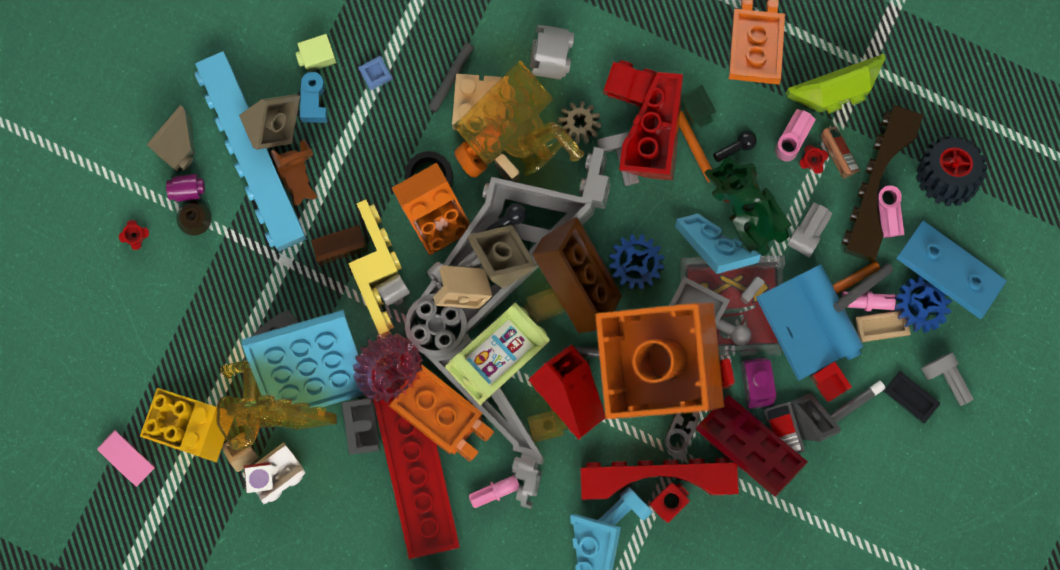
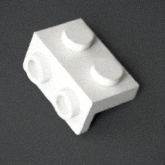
M284 442L255 463L270 462L273 490L256 492L263 504H266L268 501H275L280 497L284 489L298 484L306 473L301 463Z

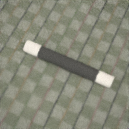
M879 380L834 411L830 416L837 423L885 390L884 384Z

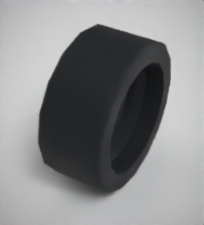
M425 151L418 153L409 160L405 167L404 178L406 180L414 175L416 168L420 164L425 162L437 163L442 168L448 184L452 187L453 172L451 165L444 156L437 152Z

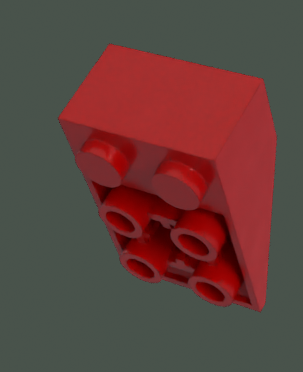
M572 344L546 362L528 379L534 386V389L545 399L551 409L561 418L578 440L606 418L589 364Z

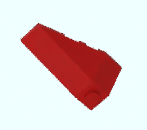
M657 72L644 99L645 101L633 121V126L622 144L620 171L645 178L673 181L683 74Z

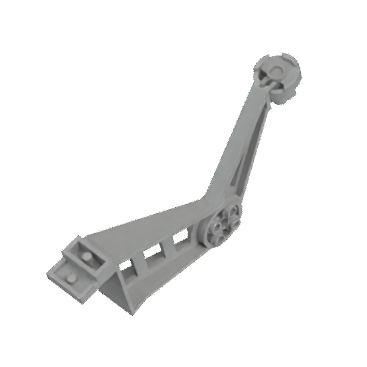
M594 147L593 154L588 153L585 168L588 175L587 179L582 178L579 193L581 197L491 177L490 183H485L483 190L485 204L443 264L445 266H457L474 250L467 237L470 234L484 231L498 221L499 216L503 212L505 200L567 213L551 230L521 223L510 224L514 226L521 240L536 243L528 251L536 265L535 269L505 289L495 283L490 288L492 297L480 309L444 307L441 315H439L440 309L435 305L433 298L439 289L431 281L423 295L410 307L405 318V332L412 346L425 354L513 444V451L522 453L521 458L515 457L512 472L516 473L515 478L525 481L524 486L519 485L516 500L521 501V507L529 509L533 508L534 503L529 502L531 495L537 496L542 472L537 469L538 464L543 465V455L501 387L492 394V397L505 419L487 400L479 405L445 366L472 342L469 333L539 267L532 253L542 237L575 217H578L583 225L594 215L595 207L606 209L611 183L608 176H603L607 161L605 149ZM482 264L479 267H477L479 269H484ZM431 307L430 312L425 314L426 309ZM456 313L455 318L450 320L451 314ZM417 315L426 321L425 325L417 324L414 326ZM461 326L458 338L449 331V327L457 328ZM424 332V337L419 339V335ZM435 336V344L440 350L424 348L432 343ZM450 338L449 343L444 345V340Z

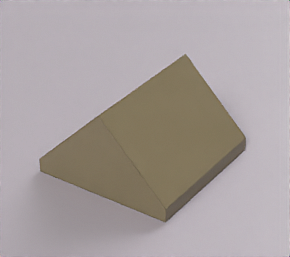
M293 94L261 99L239 115L254 149L258 150L292 144L300 95Z
M513 225L470 234L467 237L489 278L503 289L536 267Z

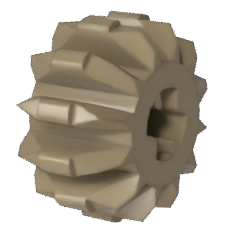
M584 101L580 102L579 108H576L574 102L570 103L571 111L563 108L562 114L565 117L558 118V123L564 125L559 128V132H568L565 137L566 141L575 137V145H579L580 138H583L584 143L588 144V135L596 138L598 134L594 129L601 128V123L596 122L600 118V114H591L594 110L593 105L584 109ZM580 118L584 119V127L582 128L581 125L580 128L575 127V119H578V121Z

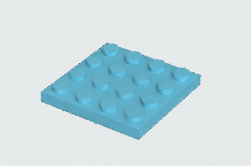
M343 310L241 340L271 422L371 393Z

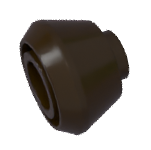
M190 201L179 209L177 224L185 234L197 236L203 234L210 227L212 216L205 204L198 201Z

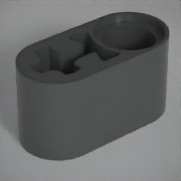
M699 411L691 412V417L694 421H689L684 428L689 430L688 434L682 429L674 428L675 425L680 427L684 421L681 413L675 414L664 439V444L668 451L680 453L688 447L700 420ZM679 434L682 436L684 443L681 448L671 446V435Z

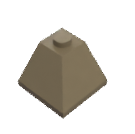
M181 105L147 144L159 158L178 173L181 169L186 170L194 160L192 156L195 154L192 118Z

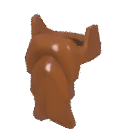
M305 139L299 142L301 152L288 151L278 154L275 150L271 151L277 174L280 179H283L286 189L290 191L295 206L300 205L303 199L314 200L317 198L316 193L308 184L309 178L305 172V160L314 155Z

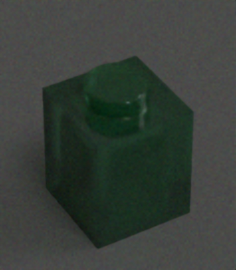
M703 85L683 94L681 97V108L692 128L697 125L703 128L713 122L712 118L715 117L717 111Z

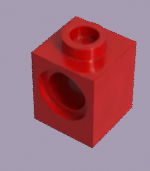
M671 482L649 506L667 524L690 502L687 498L689 493L680 483L675 486ZM667 494H674L678 498V505L674 509L667 508L664 504V498Z

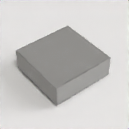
M755 277L739 297L740 300L747 305L764 284V281L759 277Z

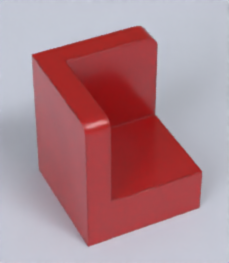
M835 361L810 377L826 402H830L852 388Z

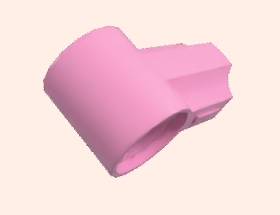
M796 109L775 147V154L780 160L791 161L797 156L816 121L810 113ZM782 144H792L794 151L787 152L783 150Z
M886 186L877 192L878 216L884 234L883 238L904 235L900 204L902 195L895 186ZM884 192H889L893 195L894 201L892 205L884 203L882 199Z

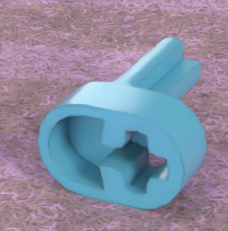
M627 486L619 494L621 498L598 521L616 525L630 510H633L645 521L653 511Z

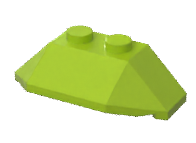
M881 54L789 87L786 91V96L817 112L827 110L828 114L842 109V105L851 102L852 105L861 103L866 100L865 96L871 91L886 59L885 55Z

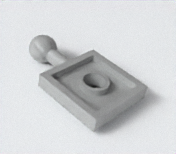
M683 277L669 306L714 303L716 328L731 335V339L736 345H746L751 340V331L748 327L744 325L735 327L721 319L730 301L729 299Z

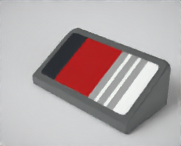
M786 402L764 409L769 429L798 454L805 452L791 403Z

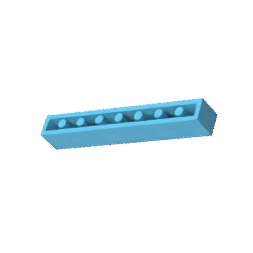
M224 51L195 63L198 71L194 72L200 87L205 85L208 94L204 95L210 109L215 108L218 117L214 118L220 132L225 130L228 140L224 141L230 155L235 153L238 163L234 164L240 178L245 176L248 186L244 187L250 201L255 199L258 209L254 210L260 224L265 223L269 232L265 233L270 247L275 246L278 251H282L307 240L283 183L277 174L268 149L256 150L252 147L239 117L249 106Z

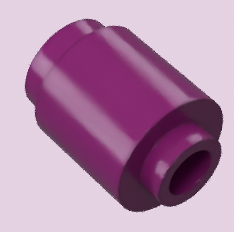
M198 174L174 176L171 180H166L168 199L175 200V202L201 199V194L205 193L204 179L199 178Z

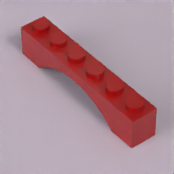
M715 458V463L705 464V459H689V464H679V460H663V465H653V461H637V466H627L626 461L611 462V467H601V462L585 463L586 468H580L581 500L608 499L627 484L651 477H672L684 480L701 488L710 496L739 494L738 467L735 463H731L729 458Z

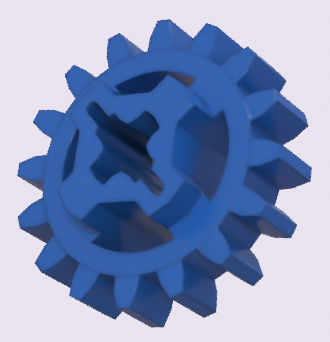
M633 234L630 235V241L628 242L621 238L622 246L614 245L613 249L617 253L610 254L609 259L615 261V263L609 265V269H616L612 276L613 279L620 277V286H623L626 282L629 283V290H632L634 285H638V288L643 290L644 283H647L650 287L653 286L652 278L659 280L661 277L656 271L664 270V266L659 264V262L664 260L665 257L664 255L657 254L661 247H653L654 239L652 238L645 242L643 234H641L639 240H636ZM633 246H641L646 248V250H635ZM624 251L627 260L620 267L619 259ZM632 257L636 259L644 258L640 268L637 265L630 266L633 260ZM653 258V270L649 273L647 262ZM629 273L637 274L641 279H633L627 275Z
M919 276L916 278V282L910 279L906 282L907 286L902 285L899 288L902 294L895 296V299L900 302L895 306V310H901V314L897 318L906 319L905 327L912 324L914 325V332H917L922 327L923 332L927 333L930 331V327L936 330L940 327L939 323L943 324L947 321L944 315L950 314L951 310L946 308V305H949L952 300L945 299L946 294L927 280L924 282V279ZM915 289H921L918 294H910ZM928 315H936L931 320H925Z

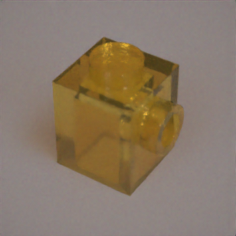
M554 411L527 417L534 443L563 437V430L568 429Z

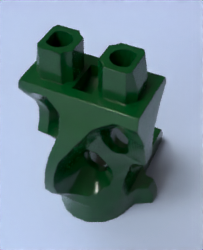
M726 158L719 167L712 170L708 169L704 172L709 181L716 187L712 192L713 197L719 201L728 200L731 203L733 215L729 219L739 237V241L743 243L742 245L750 252L755 250L761 254L760 258L769 253L770 248L767 243L773 239L780 243L789 238L787 229L792 225L769 189L765 188L763 193H761L755 177L756 167L753 163L740 165L732 159ZM749 203H753V204H754V205H753V208H751V209H750V208H743L744 205H746V204H749ZM749 222L750 226L744 229L745 223Z

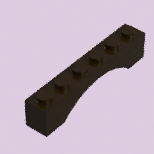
M896 105L891 108L890 112L885 111L881 125L885 126L882 135H877L873 149L877 150L874 159H869L865 173L869 174L866 183H861L857 194L858 197H861L858 207H853L849 218L850 221H853L850 231H845L841 242L842 245H845L843 253L870 262L876 259L884 236L877 212V192L880 179L891 159L916 139L923 114Z

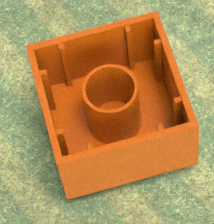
M694 303L596 314L606 419L707 411L724 407L714 303Z

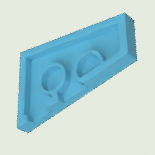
M700 214L676 220L675 228L716 274L759 263L761 254L755 250L747 251L742 247L743 243L736 238L729 239L721 233V228Z
M571 514L570 519L571 524L574 526L575 536L573 538V548H576L577 555L576 570H613L621 527L581 515Z

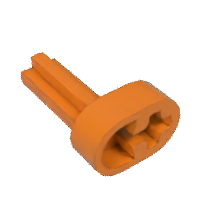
M494 122L488 125L470 142H463L454 151L456 159L464 171L471 177H478L487 169V163L481 152L502 134L500 132L502 130L501 127L496 126Z

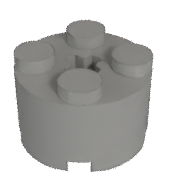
M537 25L535 33H538V40L533 39L530 68L533 69L530 71V75L561 80L570 70L571 58L567 57V52L573 46L574 33L564 28Z

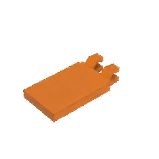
M741 0V9H734L728 79L780 85L785 14L778 13V0H768L766 12L753 11V0Z
M423 365L418 368L389 405V407L448 454L453 453L455 455L458 452L469 462L478 454V451L466 442L470 434L474 432L475 435L486 442L494 433L491 428L481 421L483 419L481 417L482 413Z

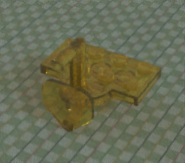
M521 60L515 63L453 125L486 165L491 163L505 150L509 155L518 157L525 163L524 174L526 176L543 167L562 146L569 153L571 161H577L584 155L583 150L579 149L577 144L559 124L549 122L544 125L539 114L553 98ZM555 138L557 139V141L552 143L550 146L547 147L545 145V143Z
M248 360L228 365L223 364L221 366V373L227 379H230L234 374L243 373V399L225 396L220 398L217 404V425L232 450L249 448L257 437L259 427L281 426L299 430L337 424V414L326 412L325 407L309 408V404L306 403L292 404V400H275L274 396H260V391Z

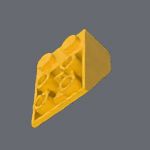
M157 388L140 437L217 463L234 413Z

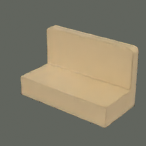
M445 265L439 269L444 286L433 296L436 306L480 309L492 297L484 269Z

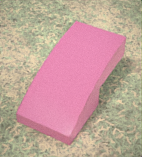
M116 430L97 448L136 487L155 468Z

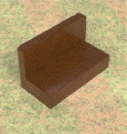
M360 225L311 240L316 256L315 259L319 266L368 251Z

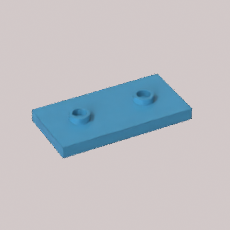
M924 220L919 224L896 258L980 320L986 314L1007 281Z

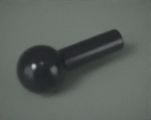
M748 130L742 131L737 136V141L713 154L715 161L720 162L741 149L744 151L752 150L757 143L756 135Z
M520 204L510 205L506 210V215L484 231L522 223L526 218L525 208Z

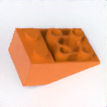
M437 163L392 187L396 198L429 255L460 239L470 226L469 220Z

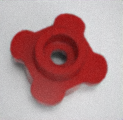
M813 145L806 146L804 149L805 155L799 161L800 167L802 169H811L815 174L822 173L824 170L823 164L829 157L828 152L814 148Z
M130 220L119 234V240L122 243L126 242L131 245L133 250H139L144 238L149 236V230L138 226L135 220Z

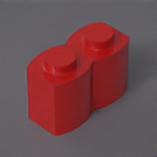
M619 60L618 63L613 62L603 94L642 107L657 72L647 68H643V71L634 69L632 63L624 60Z

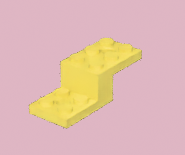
M367 200L357 203V206L377 251L348 264L378 333L384 340L392 336L390 329H393L394 326L387 311L382 312L380 306L384 305L376 286L399 274L398 270L402 269L395 251L389 253L387 247L392 246L385 228L379 229L377 225L382 221L374 204L369 206Z

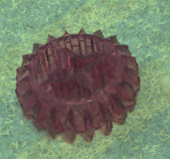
M387 332L384 338L377 334L375 342L368 340L369 346L367 348L360 347L362 354L355 356V360L358 363L352 365L355 371L353 377L357 382V387L363 391L365 396L372 397L377 402L382 399L388 403L391 397L398 400L399 394L403 393L407 396L406 389L409 387L414 388L412 382L420 380L417 372L423 370L420 364L422 359L418 354V348L414 344L412 345L408 338H403L397 333L393 336ZM403 354V364L402 366H400V363L402 361L400 357ZM373 369L375 370V373H374V376H375L374 381H372V370H373Z

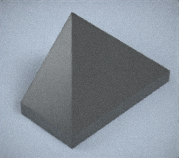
M812 393L790 402L801 439L821 442L841 432L842 429Z

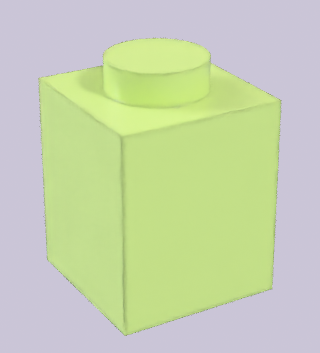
M327 34L297 43L300 51L295 52L299 66L305 65L307 72L336 63Z

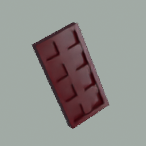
M729 395L724 399V407L712 410L695 429L775 498L808 463L806 459Z

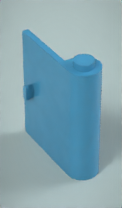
M822 264L756 297L798 381L845 356L847 360H851L862 354L860 349L864 346L845 309L837 312L833 307V304L840 299Z

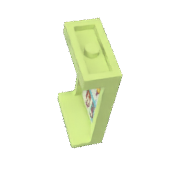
M514 303L466 348L452 358L445 368L481 405L537 354L550 339L547 337L545 330L531 320L528 312Z

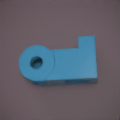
M308 72L302 77L300 119L302 122L328 123L326 107H321V96L325 91V84L321 75L316 72Z

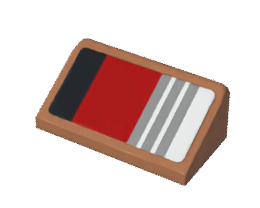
M837 127L824 129L820 137L842 178L846 179L859 172L860 169Z

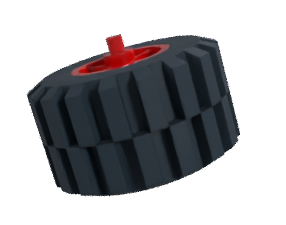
M948 135L946 139L942 136L936 142L930 143L916 171L918 172L916 176L917 182H921L919 185L921 191L925 190L927 192L925 196L929 199L933 197L935 199L934 202L938 204L944 202L945 206H951L952 203L955 206H960L962 202H969L975 196L986 177L987 165L984 164L986 158L985 155H980L982 150L979 147L975 148L972 141L966 142L964 137L960 136L954 139L953 135Z

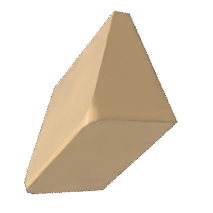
M243 432L222 446L228 461L237 472L243 470L244 465H250L259 459Z

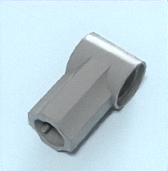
M813 203L801 225H798L787 245L810 257L821 239L819 236L833 213L824 206Z
M399 274L376 286L387 306L402 304L404 296L410 294Z

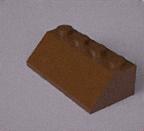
M578 217L570 219L542 237L532 255L546 277L547 282L552 287L578 333L597 331L596 314L614 312L622 298V294Z

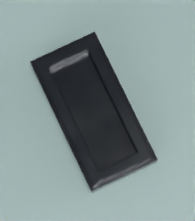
M901 371L896 374L883 391L923 424L926 423L941 404Z

